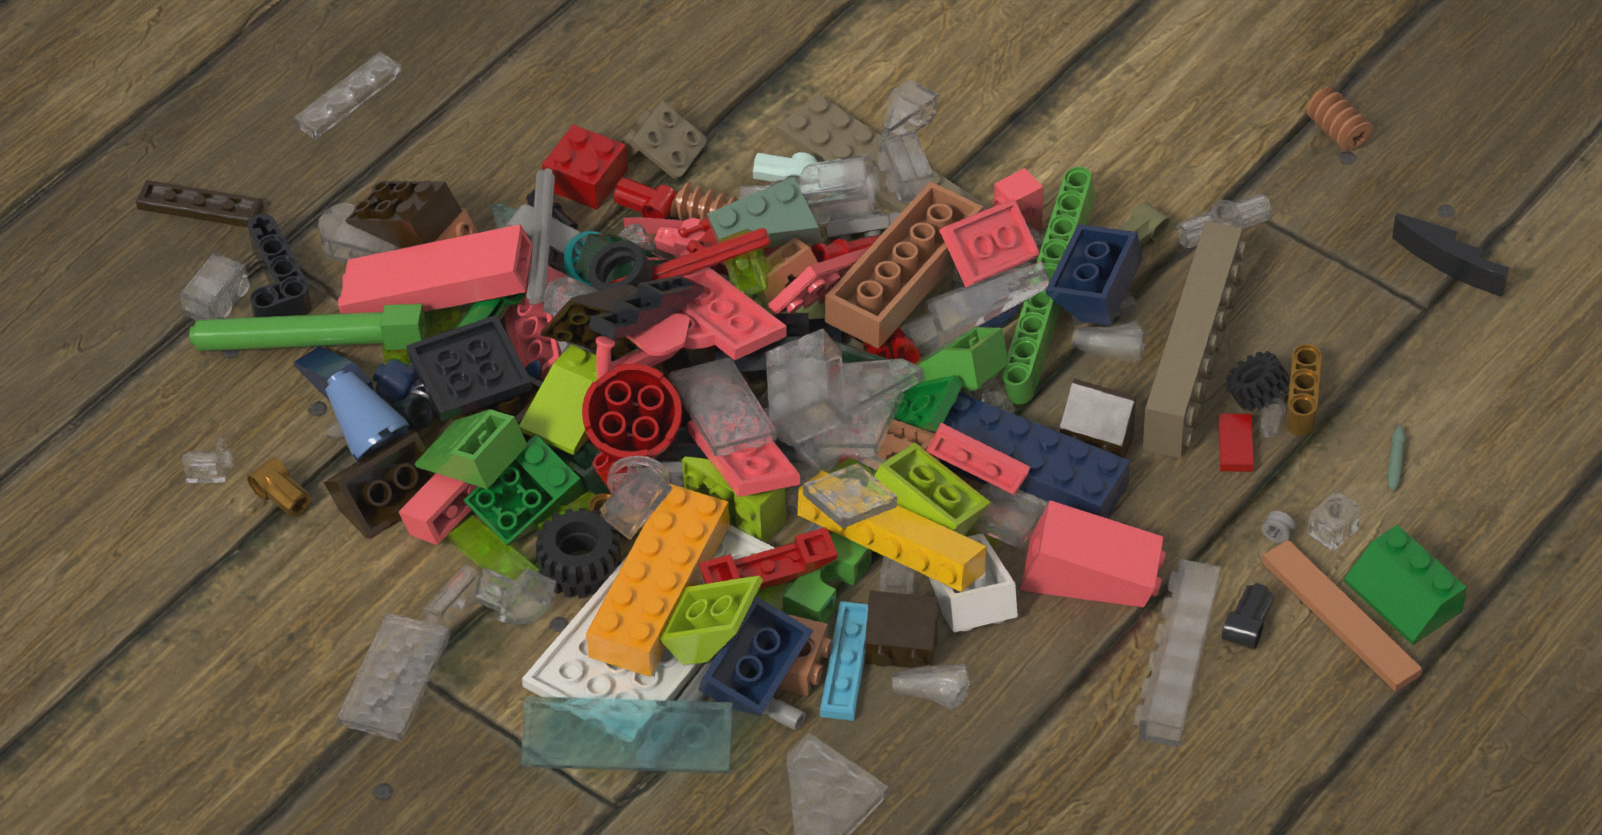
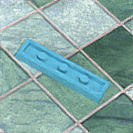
M840 601L820 707V717L852 721L855 719L865 662L868 604Z

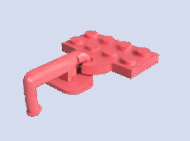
M710 267L684 276L703 285L704 291L702 294L660 323L636 334L626 336L641 349L611 362V349L615 346L614 340L605 336L596 338L597 379L615 369V366L623 364H642L652 367L671 358L683 347L699 349L716 345L732 359L737 360L786 337V325Z

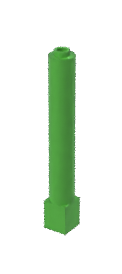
M422 303L384 305L383 312L196 320L195 326L190 328L191 345L196 346L197 351L384 344L385 350L406 349V345L424 340L427 324Z

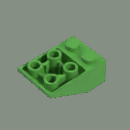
M974 327L924 356L893 379V384L909 385L956 375L963 383L962 388L964 391L980 389L983 383L997 376V373L1008 365L1003 328Z
M490 409L455 420L415 462V465L424 470L488 489L526 448L527 443L514 416Z

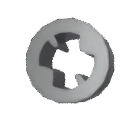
M1271 511L1266 521L1262 524L1261 530L1269 540L1275 543H1283L1289 540L1290 534L1295 529V523L1286 513Z

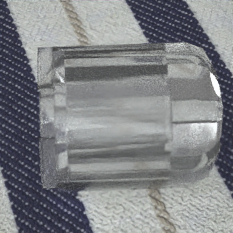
M872 154L812 163L803 169L800 175L799 188L803 196H806L805 200L817 224L882 214V208L876 209L875 197L878 196V193H881L876 166H870L868 162Z

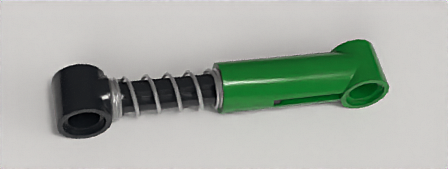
M525 292L474 302L456 328L497 315L501 321L512 305L518 304L523 300ZM423 384L416 386L415 390L409 393L405 399L395 401L391 405L393 409L407 420L410 425L408 431L427 428L433 421V404Z

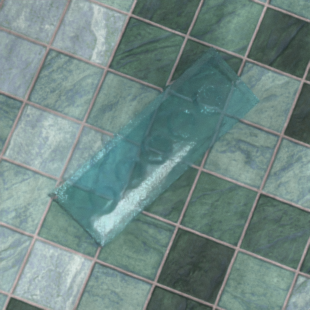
M525 696L521 766L730 774L734 720L733 704L729 702Z

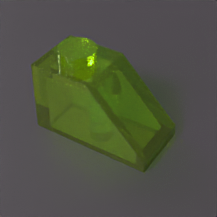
M745 229L718 239L719 243L752 232V230ZM763 248L725 261L732 285L749 297L768 290V263Z

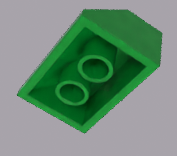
M1395 525L1374 539L1344 578V582L1412 645L1463 612L1467 587L1398 525Z

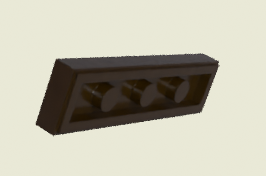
M150 180L145 181L136 200L137 209L242 227H248L247 224L251 217L261 214L264 207L263 200L259 198Z

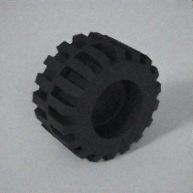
M572 508L567 509L562 515L559 513L552 515V521L546 520L542 524L543 530H538L536 552L540 577H543L544 584L547 587L552 586V591L557 594L564 592V596L569 598L572 595H578V598H586L585 594L589 593L593 596L621 564L617 528L615 524H611L610 518L606 515L600 517L599 511L592 510L587 512L586 508H579V511H572ZM577 550L590 551L580 556L568 555V553Z

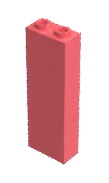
M521 224L348 259L346 272L342 278L343 288L341 296L338 298V307L341 313L383 312L384 305L422 303L424 312L523 293L526 292L533 244Z

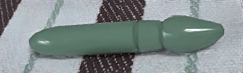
M1400 425L1395 429L1391 437L1392 446L1387 475V484L1391 491L1396 490L1400 483L1404 444L1406 442L1404 429Z

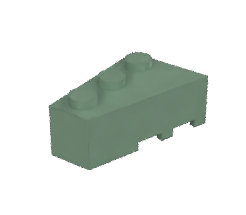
M794 176L707 213L710 228L717 243L760 228H765L770 236V244L764 248L783 246L794 237L803 243H812V245L822 243L819 227Z

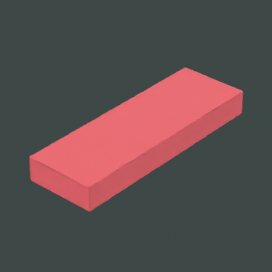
M943 423L939 425L926 452L1013 495L1018 491L1030 469V466Z

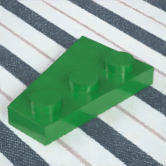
M956 375L886 389L874 414L879 420L886 416L923 430L936 432L939 425L944 422L950 408L956 402L963 383Z

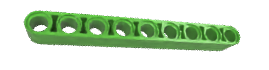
M1084 167L1071 168L1063 177L1007 355L1008 365L1002 371L1007 399L1017 405L1028 403L1035 395L1062 307L1047 296L1045 290L1077 225H1087L1095 200L1092 175Z

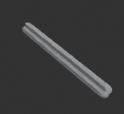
M549 168L539 170L536 175L531 234L533 248L526 294L531 305L542 304L546 296L555 176Z

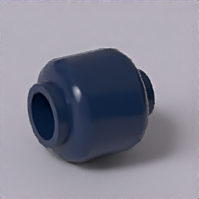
M395 358L386 365L381 363L373 376V381L377 382L376 393L392 403L405 399L409 393L415 390L416 386L422 385L415 368Z

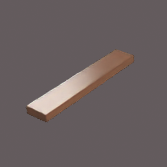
M1289 540L1284 541L1262 555V563L1395 692L1421 676L1422 668Z

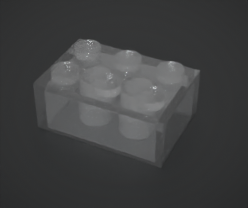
M824 329L807 334L765 352L770 423L788 446L847 423L842 353Z

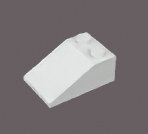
M983 533L968 537L987 546L985 572L970 586L960 592L929 577L935 595L938 597L942 614L953 633L969 631L975 627L991 623L998 624L1018 617L1015 582Z

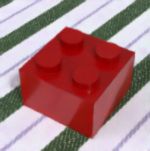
M572 125L542 163V170H546V168L552 170V174L555 176L554 194L598 210L628 171L626 144Z

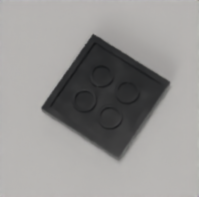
M497 315L406 345L407 355L441 421L533 390L532 381Z

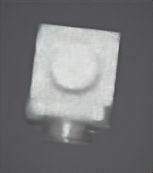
M217 438L216 451L183 452L182 465L186 483L226 482L227 469H232L233 454L232 450H227L225 438Z

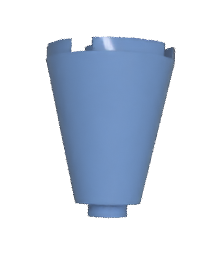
M341 370L327 380L329 386L325 391L351 455L356 462L408 431L410 425L407 420L352 371L345 373Z

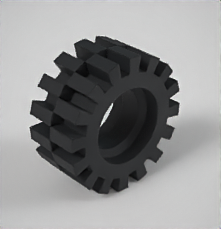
M1265 351L1264 354L1256 352L1255 357L1251 354L1247 356V361H1239L1237 363L1239 367H1233L1230 371L1232 375H1228L1226 378L1228 381L1226 387L1235 401L1243 410L1248 408L1249 411H1254L1256 406L1258 409H1262L1265 403H1268V405L1272 404L1274 397L1279 399L1282 396L1280 391H1286L1288 387L1286 383L1290 381L1289 375L1274 353L1271 354L1269 351Z

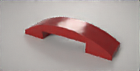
M825 527L796 535L794 543L735 560L729 554L699 563V568L705 584L760 576L763 579L758 589L760 590L811 573L837 559L838 554L828 529Z

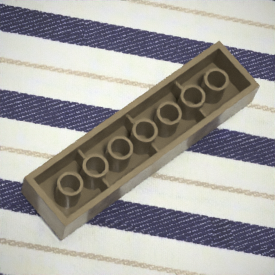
M1205 221L1145 408L1143 451L1181 458L1184 446H1191L1194 428L1191 426L1193 422H1198L1201 412V403L1198 402L1200 398L1205 399L1208 390L1209 380L1205 378H1207L1208 374H1213L1216 356L1213 354L1215 350L1220 351L1223 340V332H1220L1222 327L1227 328L1230 317V309H1227L1229 304L1234 305L1238 287L1234 284L1236 281L1241 282L1245 264L1241 263L1240 260L1243 261L1246 242L1241 241L1242 228L1210 221Z

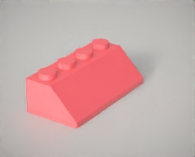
M548 266L545 301L542 304L531 305L526 297V286L523 300L518 304L512 305L504 315L507 335L524 368L535 360L541 362L542 373L539 378L541 382L545 380L553 363L563 354L558 341L541 336V330L571 297H574L571 278Z

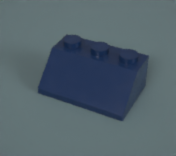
M1078 224L1045 290L1046 295L1081 322L1111 326L1143 260L1138 233Z
M755 595L737 633L720 649L703 676L698 690L727 708L761 716L813 630Z

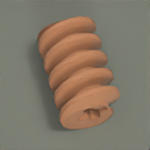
M1332 86L1320 90L1309 101L1307 107L1308 116L1342 150L1350 151L1360 147L1373 133V125L1370 122H1366L1365 117L1359 114L1355 107H1351L1350 102L1345 100L1341 93H1334Z
M686 182L674 197L670 215L672 218L679 217L681 221L690 218L703 220L708 218L707 213L737 201V198L731 196L728 202L725 203L726 195L725 193H720L715 200L713 189H709L705 196H703V186L698 185L694 192H692V183Z

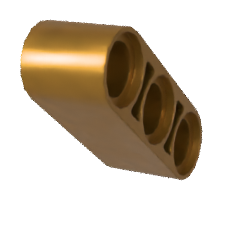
M1310 344L1297 346L1292 354L1286 428L1290 433L1297 436L1311 434L1316 423L1322 355L1317 347Z

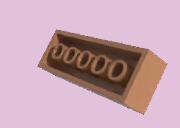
M930 181L825 296V322L879 349L955 264L939 230L982 212L984 206Z

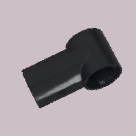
M1259 583L1246 586L1235 612L1230 611L1222 631V640L1252 650L1257 648L1263 632L1264 620L1274 600V594L1268 590L1267 586Z

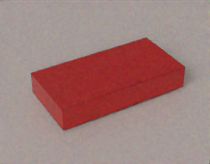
M1219 414L1220 471L1253 472L1251 414Z

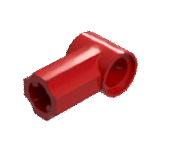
M621 178L613 196L615 203L641 212L644 218L668 219L671 213L672 202L677 193L666 185H659L654 189L631 179Z

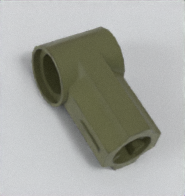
M1143 202L1132 212L1130 220L1119 227L1118 230L1137 232L1141 247L1149 240L1158 242L1165 237L1171 227V219L1149 203Z

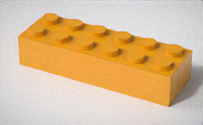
M669 483L666 484L586 632L589 658L649 677L653 675L666 650V646L659 639L686 587L700 585L703 576L699 563L714 558L730 527L728 501Z

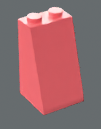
M1050 500L1030 536L1020 590L1144 607L1150 596L1155 597L1160 588L1161 577L1157 576V572L1162 568L1166 551L1161 550L1163 536Z

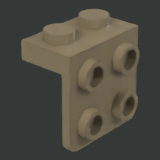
M661 101L652 111L646 108L635 121L639 125L636 131L631 128L620 141L626 144L627 162L640 151L673 179H679L706 144L707 139L664 101Z

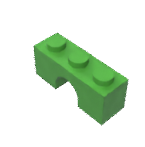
M833 532L830 537L837 551L838 558L811 573L797 578L794 583L791 582L786 586L782 595L785 614L827 623L837 610L836 589L826 584L831 581H843L855 586L872 564V550Z

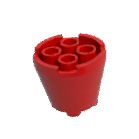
M642 364L615 366V369L605 373L595 382L593 381L586 391L582 403V419L585 432L591 443L600 452L612 459L626 463L631 467H640L649 462H656L658 457L674 441L680 429L682 407L679 394L669 380L664 377L663 373L652 367Z

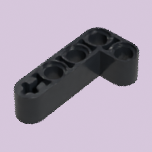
M257 214L251 217L247 225L252 250L270 283L251 293L250 301L253 317L307 315L312 308L308 284L275 219L268 214Z

